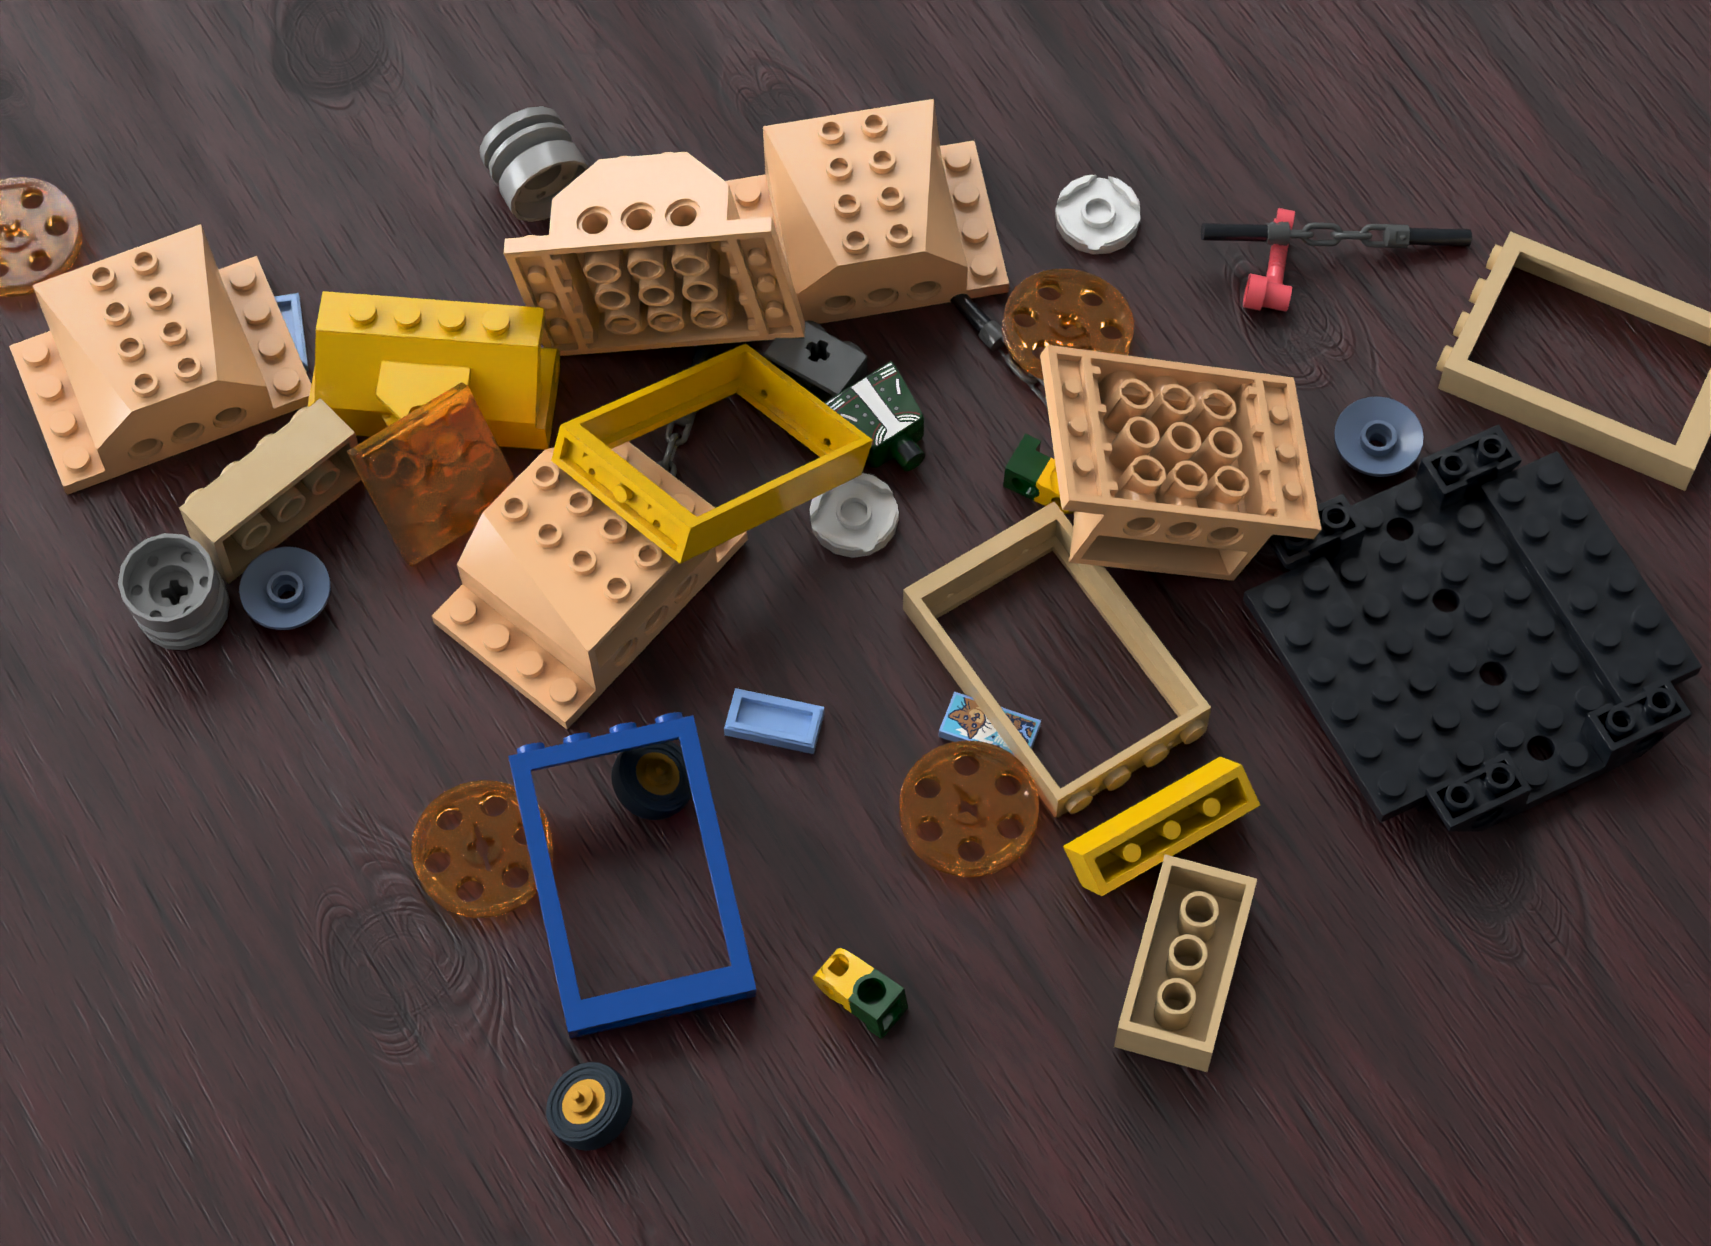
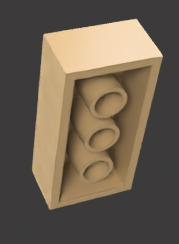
M320 398L310 407H303L298 410L291 418V421L275 434H268L258 442L256 448L240 461H234L227 465L220 476L208 486L197 489L188 496L185 503L179 509L190 538L199 542L215 564L216 570L228 584L240 576L256 557L274 549L367 476L356 434Z
M1165 854L1118 1024L1114 1047L1208 1072L1257 878Z

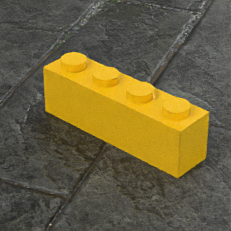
M1218 757L1065 844L1063 848L1082 887L1100 896H1104L1163 862L1165 854L1170 856L1177 854L1260 806V803L1242 764Z

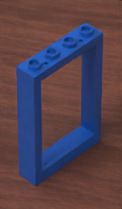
M681 712L668 713L655 718V724L637 727L635 722L622 723L609 728L610 734L591 737V734L588 732L576 733L563 738L564 744L545 748L544 743H531L517 748V754L508 756L570 1039L756 997V984L694 715L683 717ZM679 739L731 966L581 1000L531 772Z

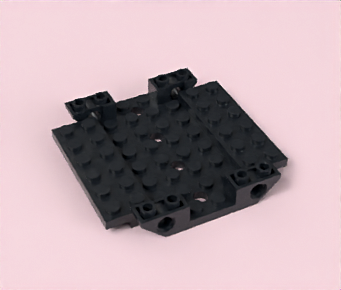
M1499 424L1422 458L1416 477L1352 506L1344 494L1317 505L1321 531L1314 539L1272 534L1268 542L1285 569L1291 571L1253 587L1244 593L1243 600L1380 823L1414 807L1419 812L1433 805L1448 831H1484L1641 757L1688 720L1692 714L1674 688V685L1698 675L1702 665L1558 451L1514 470L1521 463L1522 459ZM1392 526H1401L1409 531L1411 537L1405 541H1398L1389 536L1387 529ZM1438 597H1447L1454 601L1457 609L1449 613L1441 612L1434 606L1433 600ZM1487 669L1495 670L1501 674L1504 682L1497 686L1488 685L1482 681L1479 673ZM1535 743L1543 744L1550 750L1552 757L1544 761L1536 760L1528 753L1527 747Z

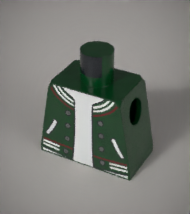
M892 361L825 402L826 405L873 440L866 460V464L870 467L877 468L894 458L902 469L908 472L915 469L924 460L925 453L916 444L924 436V417Z

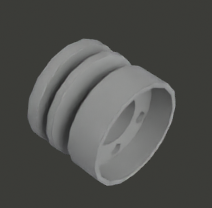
M543 106L525 108L510 114L498 122L485 135L480 146V159L484 166L489 170L491 178L498 184L499 191L510 211L517 219L533 222L550 218L552 199L589 168L582 153L572 142V137L564 127L560 116L554 109Z
M163 533L145 539L130 550L121 565L118 586L122 600L140 629L151 642L165 649L188 650L205 644L218 634L225 623L230 604L226 584L221 578L220 573L216 570L210 555L199 542L183 534Z

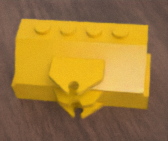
M323 291L316 325L315 367L307 407H310L321 398L356 435L388 438L417 467L422 464L420 453L425 449H432L436 452L435 456L431 459L434 468L439 467L474 444L545 450L549 449L560 373V351L557 348L541 347L545 323V311L541 307Z

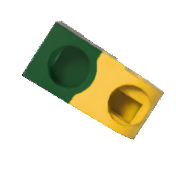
M1025 433L1005 467L1003 487L1044 506L1055 502L1064 514L1074 513V511L1062 510L1055 459L1040 453L1041 440Z
M837 948L813 976L815 984L825 995L835 1002L842 1004L843 1008L866 1024V1028L880 1039L887 1034L908 1009L905 989L845 949Z

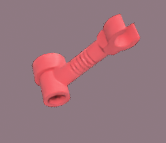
M1278 208L1277 217L1274 218L1273 222H1288L1290 229H1292L1295 211ZM1289 244L1287 246L1271 245L1266 276L1249 274L1244 292L1243 308L1260 311L1262 307L1287 312L1292 294V286L1283 285Z

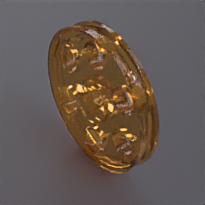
M28 177L1 179L0 264L9 266V271L0 278V296L16 297L33 294L35 291L32 285L67 273L72 267L81 247V225L69 198L54 185ZM40 195L44 197L43 203L35 209L22 207V202L28 196ZM66 222L70 225L68 231L63 235L51 236L47 233L48 228L53 223ZM19 231L23 233V237L15 236L18 234ZM8 236L15 237L12 242L8 240ZM46 256L52 259L51 265L43 271H33L30 269L31 262L38 257Z
M1050 269L1033 274L1023 280L1011 292L1005 305L1002 320V335L1008 352L1023 369L1042 380L1044 378L1041 360L1037 359L1032 353V350L1035 348H1045L1047 345L1128 355L1134 334L1133 315L1121 293L1102 278L1075 269ZM1045 287L1053 288L1058 291L1060 298L1056 300L1044 299L1038 294V290ZM1087 293L1096 294L1102 298L1104 303L1098 306H1090L1082 301L1081 296ZM1019 314H1026L1034 318L1036 324L1031 327H1022L1015 323L1013 318ZM1069 323L1075 326V328L1069 327L1067 330L1061 328V326H1068ZM1105 326H1112L1120 330L1123 336L1118 339H1109L1101 334L1100 329Z
M956 741L931 750L921 757L910 769L901 788L899 817L902 832L909 846L928 865L954 876L978 877L989 875L1008 867L1026 851L1035 835L1038 823L1039 797L1036 785L1029 771L1011 753L986 742ZM971 756L979 762L980 768L973 775L966 776L958 773L954 769L953 764L960 757ZM1012 776L1020 782L1021 789L1016 794L1003 795L996 790L995 783L1000 777ZM929 778L939 783L941 791L933 798H923L916 793L915 785L920 780ZM961 799L963 801L966 800L969 805L978 803V820L968 811L960 814ZM1004 819H1016L1023 825L1024 831L1020 836L1009 839L999 833L997 830L998 824ZM926 821H933L942 827L943 834L938 840L925 841L916 832L918 826ZM965 842H977L984 848L985 854L978 861H966L959 855V847Z
M491 780L463 783L439 795L420 816L412 837L411 853L413 865L423 889L437 904L446 910L466 917H494L515 910L537 893L528 845L519 844L514 838L516 831L523 826L515 786ZM501 797L507 801V807L498 816H488L481 811L483 803L488 798ZM539 806L552 865L554 849L552 834L547 818ZM455 810L461 813L463 816L462 822L455 829L443 830L436 824L440 814L445 811ZM475 827H479L482 840H485L487 846H490L488 848L489 855H487L491 867L490 871L486 870L483 857H480L479 853L475 851L477 850L476 842H478L474 830ZM442 852L450 856V864L442 872L434 873L425 868L426 859L433 853ZM520 867L527 870L529 878L521 887L511 888L504 884L503 876L509 869ZM468 881L479 882L484 887L481 897L472 902L463 901L458 897L460 886Z

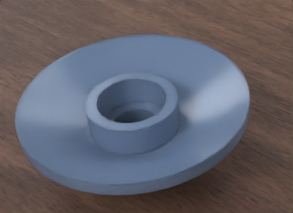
M1367 397L1353 402L1342 411L1334 429V442L1341 458L1354 470L1375 477L1393 476L1411 467L1421 453L1424 440L1423 429L1416 415L1404 404L1386 397ZM1377 440L1380 441L1384 446L1376 447L1370 444L1369 442Z
M279 547L266 551L256 557L245 569L239 586L241 603L250 618L264 627L275 630L295 629L311 622L326 606L331 591L329 574L323 562L311 552L296 547ZM286 591L295 593L291 598L280 599V596Z

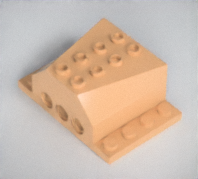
M934 99L763 126L765 174L726 181L730 186L740 219L747 217H772L804 321L810 320L822 324L951 302L950 300L953 296L959 294H967L972 299L1009 292V280L975 141L940 146Z
M664 152L654 155L599 159L552 199L549 235H527L520 238L505 239L504 256L527 307L544 308L545 323L542 345L544 348L559 349L560 356L805 337L804 317L772 217H747L740 219L729 184L688 152Z
M201 224L32 285L50 331L9 346L67 495L308 406L311 389L309 377L258 257L254 256L218 270Z
M1047 345L1041 353L1040 357L1062 510L1074 511L1069 563L1234 581L1272 534L1314 539L1321 531L1294 377Z
M630 442L612 449L696 517L715 508ZM554 447L545 449L482 513L457 563L462 585L432 615V619L435 625L568 730L748 540L747 532H744L679 564L553 463L551 459Z

